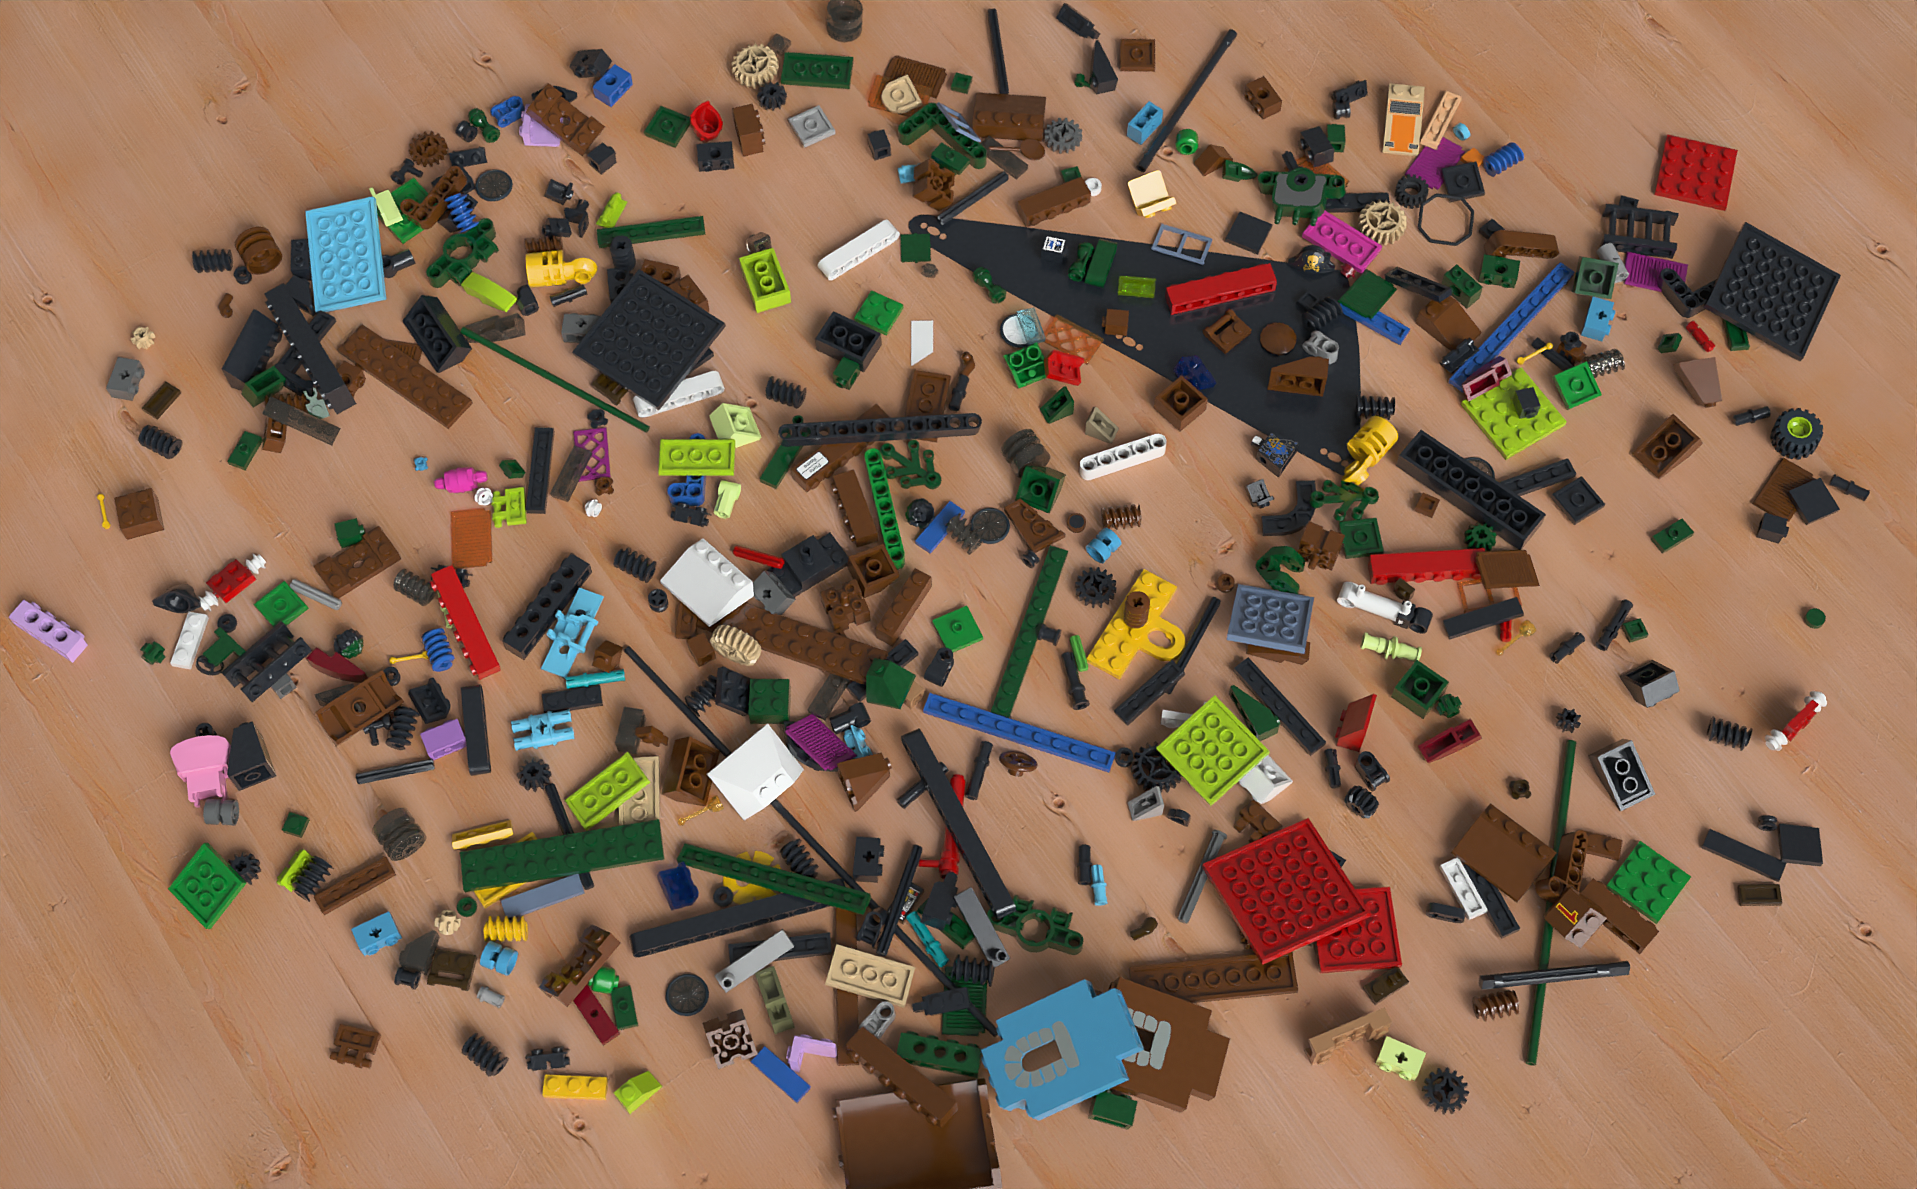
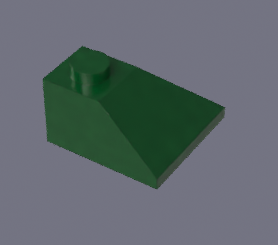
M1026 465L1015 501L1022 499L1029 506L1050 514L1061 492L1066 474L1048 467Z
M874 658L866 674V701L871 704L901 709L916 675L891 661Z

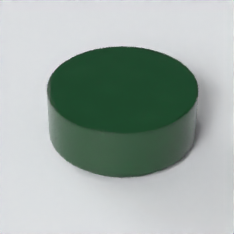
M1813 608L1806 613L1804 620L1807 626L1817 629L1825 623L1826 616L1820 609Z

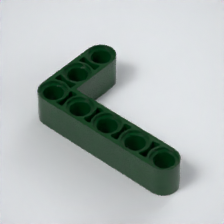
M936 103L925 105L898 126V139L902 145L912 144L929 130L933 129L955 151L969 158L970 165L975 169H982L987 164L986 149L979 142L957 132Z

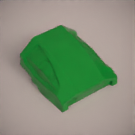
M1037 342L1002 356L1018 389L1046 378L1045 357Z

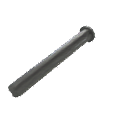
M1212 830L1213 836L1177 917L1182 923L1187 924L1208 878L1202 868L1203 863L1215 859L1223 840L1227 839V835L1219 830Z

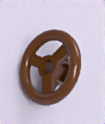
M1007 751L999 756L1000 763L1008 768V773L1012 776L1021 777L1024 772H1032L1038 767V763L1033 757L1022 752ZM1010 757L1012 761L1008 762L1005 758Z

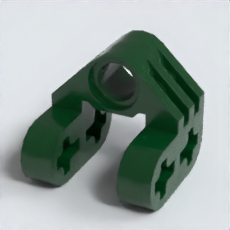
M1276 546L1272 547L1256 562L1255 568L1274 590L1298 594L1299 584L1289 574L1280 571V565L1284 564L1290 571L1300 573L1304 571L1306 561L1294 548Z

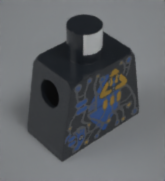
M1271 432L1265 440L1256 435L1251 445L1258 449L1256 460L1279 478L1297 453L1299 442Z

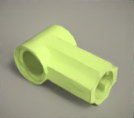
M725 480L720 482L719 497L714 509V515L723 519L730 518L735 500H738L740 496L741 484Z

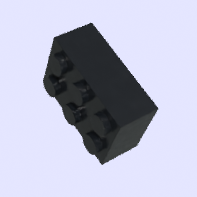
M833 311L815 338L817 351L838 361H841L843 357L850 359L860 365V371L865 372L882 346L881 333Z

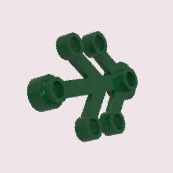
M911 440L908 443L912 461L896 452L895 447L890 443L881 446L880 453L883 459L890 460L893 458L906 467L899 469L893 466L887 467L885 472L888 479L903 476L900 479V485L903 489L925 485L928 489H936L940 486L942 478L934 470V452L932 450H925L923 452V460L927 465V471H925L920 466L919 442L917 440ZM917 474L921 478L911 479L907 475Z
M1325 480L1322 490L1327 493L1333 491L1338 495L1325 496L1320 491H1314L1311 493L1309 502L1313 508H1320L1323 504L1344 502L1340 508L1335 510L1333 515L1335 520L1343 521L1346 512L1353 502L1361 501L1358 507L1353 508L1351 513L1353 519L1360 520L1368 504L1378 502L1379 495L1378 491L1373 487L1363 489L1352 482H1345L1343 480L1337 486L1333 481ZM1349 490H1352L1353 492H1355V493H1357V494H1352V493H1350V492H1348V491H1349Z

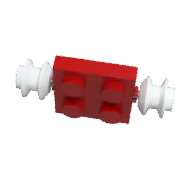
M252 554L253 559L251 561L246 559L245 567L235 559L219 573L213 575L206 582L213 592L205 591L206 596L203 598L198 596L202 609L204 611L207 609L211 611L213 604L218 606L219 597L225 603L229 602L257 580L252 573L259 574L258 569L260 567L265 569L264 564L266 563L261 555L258 554L256 556Z
M1811 691L1810 697L1806 696L1804 698L1806 706L1786 725L1783 731L1773 729L1770 732L1771 735L1765 736L1766 746L1771 750L1780 751L1782 749L1781 745L1788 743L1787 740L1791 742L1798 735V732L1811 722V719L1817 714L1816 712L1821 711V706L1827 705L1825 695L1819 691Z

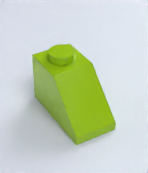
M647 1071L629 1079L614 1092V1095L626 1111L631 1114L662 1086Z

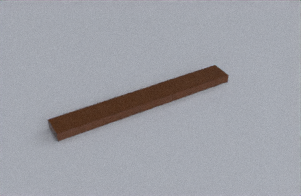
M836 907V945L857 950V913ZM837 988L838 1065H859L858 1061L854 1062L848 1057L846 1043L859 1030L858 994Z

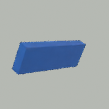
M949 501L932 523L915 540V544L931 554L964 516L965 510Z
M765 1046L751 1060V1064L796 1103L811 1089L809 1084Z

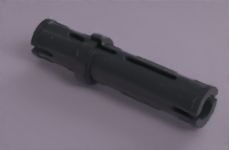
M1626 599L1621 601L1610 622L1603 628V633L1598 642H1596L1598 649L1602 651L1607 650L1612 640L1617 637L1619 628L1631 608H1633L1632 602Z
M981 741L978 755L974 759V769L965 797L970 800L978 799L985 770L990 764L989 758L993 744L987 741Z
M940 761L939 764L944 773L946 774L949 770L947 769L946 765ZM920 779L896 799L903 809L927 790L922 780Z

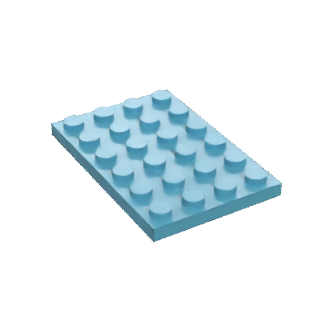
M372 196L305 211L315 312L318 313L320 310L330 312L386 300L376 199Z

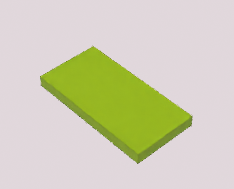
M660 439L658 474L663 476H734L735 439Z
M626 752L565 799V802L583 828L588 831L648 785L650 781L631 754Z

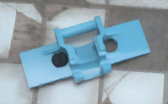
M579 588L567 614L564 615L560 610H557L555 617L558 619L554 630L548 629L546 633L554 642L541 670L563 678L567 677L577 654L585 652L586 643L594 626L598 624V621L594 618L604 596ZM586 625L578 644H576L575 641L582 626ZM562 646L570 647L567 654L560 653Z

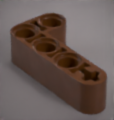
M452 166L445 172L421 204L412 199H405L401 202L400 209L408 220L420 228L428 230L434 226L451 203L444 200L459 194L467 183V177L460 167Z
M1499 230L1493 233L1484 244L1486 255L1503 258L1506 255L1551 259L1559 255L1556 236L1550 234Z
M1577 830L1562 836L1554 877L1539 880L1536 883L1535 890L1538 896L1554 904L1569 886L1578 892L1580 891L1588 847L1586 832Z

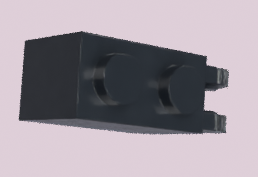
M954 872L947 873L944 882L938 881L934 883L920 923L942 931L946 924L950 925L954 914L950 911L952 907H957L953 896L957 895L958 887L955 886L958 877Z

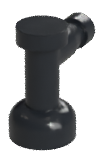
M406 158L401 169L394 171L390 176L395 183L402 185L405 181L404 175L407 172L419 178L422 177L423 172L414 168V162Z
M390 714L384 715L382 720L375 721L363 729L365 734H369L372 746L379 745L376 729L384 727L386 730H390V725L393 724Z

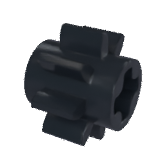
M1564 708L1562 714L1558 713L1556 716L1559 720L1556 726H1560L1562 732L1570 731L1573 733L1575 728H1579L1581 725L1578 722L1581 715H1577L1575 709L1567 710Z

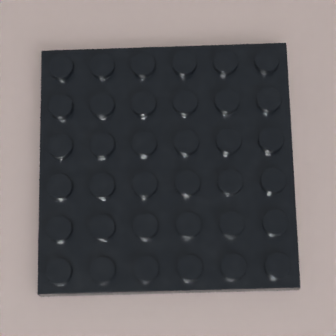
M1745 222L1703 308L1794 359L1801 361L1808 350L1841 275Z
M639 269L572 353L578 359L657 410H660L723 331L726 324Z

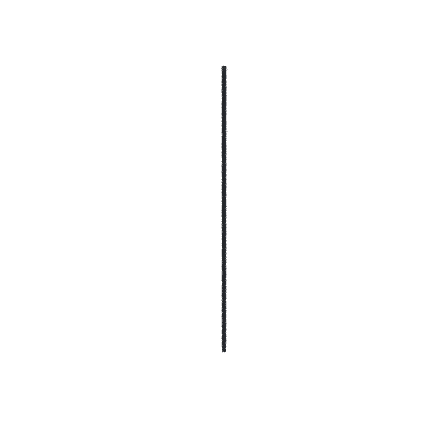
M630 646L625 648L624 652L704 736L725 757H728L732 752ZM777 799L770 803L851 889L865 892ZM872 898L868 904L871 910L880 907ZM897 925L894 934L948 990L958 989ZM970 1001L971 1008L967 1010L993 1037H996L998 1035L996 1027Z

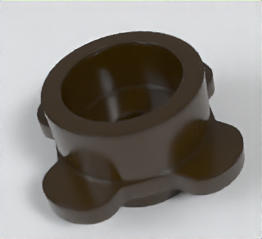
M1527 780L1510 782L1509 787L1512 789L1511 796L1513 799L1530 798L1531 792L1529 791L1530 787Z

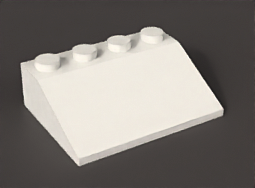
M703 538L689 547L660 580L664 587L709 627L754 596L753 582Z

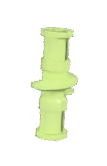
M1364 632L1360 649L1364 650V648L1378 653H1384V659L1392 655V659L1396 656L1400 659L1404 658L1415 662L1420 660L1422 647L1418 646L1416 648L1404 643H1398L1396 636H1393L1391 640H1386L1382 637L1378 638L1368 635L1367 632Z

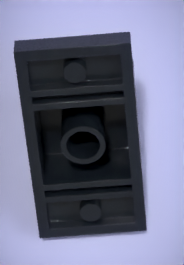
M831 532L818 540L812 535L781 554L784 560V565L781 569L771 567L766 571L773 572L795 598L845 568L849 557Z

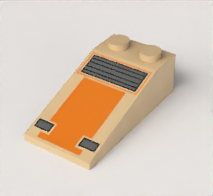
M1389 83L1386 96L1383 153L1418 156L1425 87Z

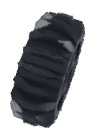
M1156 741L1153 746L1147 743L1146 749L1141 746L1139 752L1134 754L1135 759H1132L1131 764L1133 766L1131 767V772L1134 773L1133 779H1138V786L1144 784V791L1147 788L1152 789L1158 786L1161 793L1162 789L1168 793L1170 787L1175 789L1176 783L1181 782L1182 776L1175 769L1171 771L1170 767L1166 765V759L1156 749L1158 747ZM1142 764L1150 771L1149 776L1144 773ZM1161 764V769H1156L1154 772V767L1160 766Z

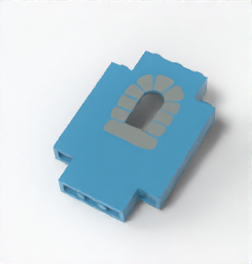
M1084 979L996 1020L998 1025L996 1028L997 1033L1003 1040L982 1049L983 1057L981 1059L983 1065L989 1071V1082L996 1090V1101L999 1107L1008 1111L1015 1108L1026 1109L1029 1117L1040 1121L1129 1080L1122 1059L1144 1050L1122 992L1114 988L1096 996L1092 983ZM1055 1040L1062 1059L1036 1071L1027 1072L1022 1066L1024 1055Z

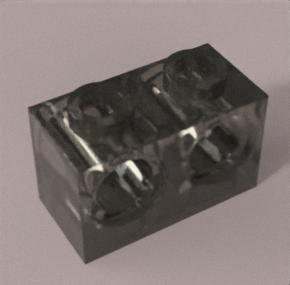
M624 707L615 740L618 751L631 754L638 753L641 739L635 736L636 728L645 726L646 716L643 709Z

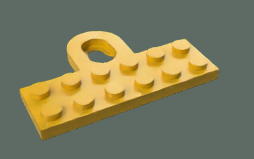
M1143 569L1127 596L1134 591H1141L1149 597L1150 609L1147 623L1143 627L1135 629L1125 624L1124 609L1126 596L1086 658L1087 662L1120 680L1138 650L1160 661H1170L1178 658L1185 646L1184 634L1180 628L1160 617L1176 592L1177 586ZM1156 630L1163 632L1166 638L1171 641V645L1164 648L1151 643L1148 639L1150 632Z

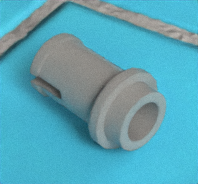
M481 987L477 994L480 1002L485 1001L497 1008L502 1006L505 996L489 990V987Z

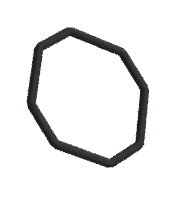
M1436 193L1420 205L1418 230L1430 243L1457 246L1472 235L1474 209L1461 196ZM1436 197L1461 200L1471 212L1469 233L1456 243L1433 240L1421 228L1424 205Z

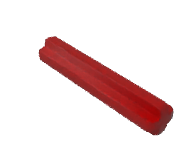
M738 545L733 550V554L736 557L781 569L784 565V560L781 557Z

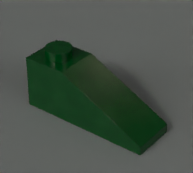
M1235 685L1230 686L1229 695L1250 732L1259 741L1277 734L1280 725L1278 717L1273 715L1269 708Z

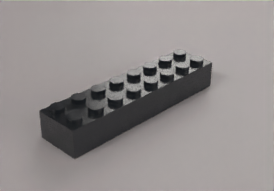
M282 283L264 293L268 299L265 301L267 307L272 311L273 317L284 335L287 336L288 342L299 360L302 361V365L329 410L334 409L338 415L356 404L354 398L285 284Z
M1420 430L1399 454L1396 463L1398 468L1483 525L1486 522L1487 528L1493 526L1492 532L1518 550H1521L1544 521L1546 516L1544 512L1423 430Z

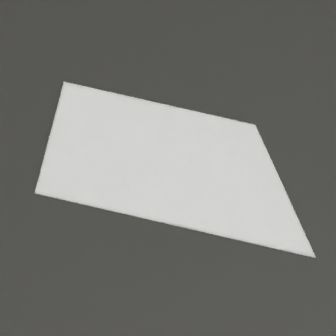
M911 321L912 366L933 352V321Z

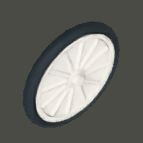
M1013 314L1002 321L1000 334L1008 345L1024 348L1035 342L1038 329L1034 321L1029 317Z

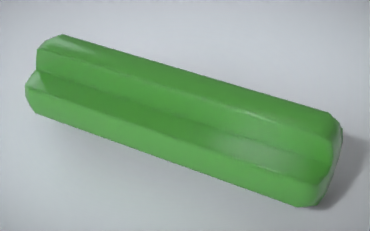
M1071 636L1070 644L1078 671H1087L1089 666L1080 636Z

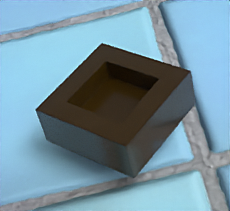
M1399 578L1395 583L1393 592H1395L1398 598L1410 601L1413 598L1415 588Z

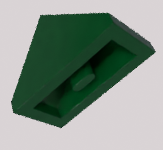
M1063 386L1040 408L1047 423L1050 424L1074 414V400L1066 386Z

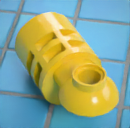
M563 250L526 253V271L530 288L567 284V280H576L580 284L590 282L591 278L597 273L598 267L591 259L578 258L571 262L564 261Z
M1379 416L1370 417L1349 440L1347 448L1355 461L1345 468V474L1342 477L1343 481L1354 482L1356 485L1361 484L1369 476V473L1366 471L1367 468L1374 467L1397 442L1398 433L1386 419Z

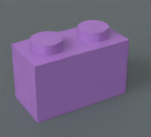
M458 719L448 720L443 725L428 728L420 734L427 753L433 760L466 747V738Z

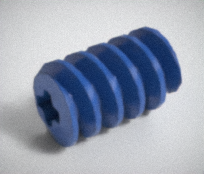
M1510 142L1501 147V149H1497L1495 152L1484 157V169L1488 175L1495 177L1501 171L1507 170V167L1511 168L1513 164H1518V161H1523L1524 154L1516 143Z
M461 193L444 200L445 202H451L447 208H454L450 214L457 215L453 221L460 222L456 226L457 228H463L460 233L479 224V221H473L476 214L470 215L473 208H467L470 201H464L467 194Z
M442 628L429 630L421 636L427 656L430 658L429 661L432 664V669L436 672L450 669L453 665L451 662L455 659L454 655L451 654L452 649L448 648L450 644L447 642L448 638L444 635L445 631Z

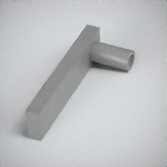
M781 929L715 974V978L727 993L793 948L794 944L785 931Z

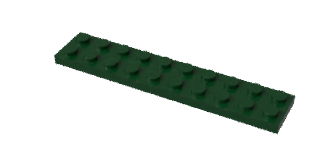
M659 819L460 852L464 892L665 860Z

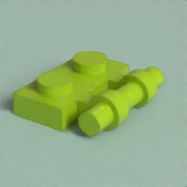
M524 487L505 489V496H500L499 491L493 492L491 505L494 508V513H492L494 527H502V521L507 519L508 526L527 524ZM506 504V511H501V506Z

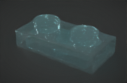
M1035 308L1017 311L1016 316L1027 345L1045 342L1046 337Z

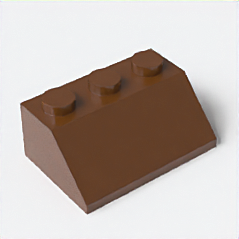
M690 736L676 739L662 795L677 802L706 806L712 785V780L707 773L716 767L720 751Z

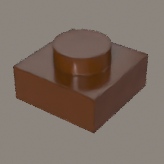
M1422 493L1415 511L1433 518L1440 499Z

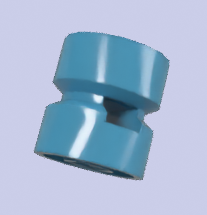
M1104 527L1096 535V539H1092L1087 544L1086 551L1095 561L1103 564L1111 556V552H1115L1121 546L1122 542L1115 532Z
M489 941L482 952L480 965L490 970L495 968L496 972L508 976L515 967L518 952L508 947L503 949L501 944Z

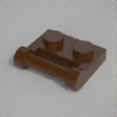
M1228 309L1224 316L1210 327L1203 329V334L1226 354L1250 335L1252 329L1237 317L1232 309ZM1230 320L1232 324L1216 336L1214 332Z

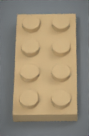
M659 756L634 758L650 783L619 806V826L660 820Z
M836 945L825 985L882 1002L886 1001L904 1008L915 967Z

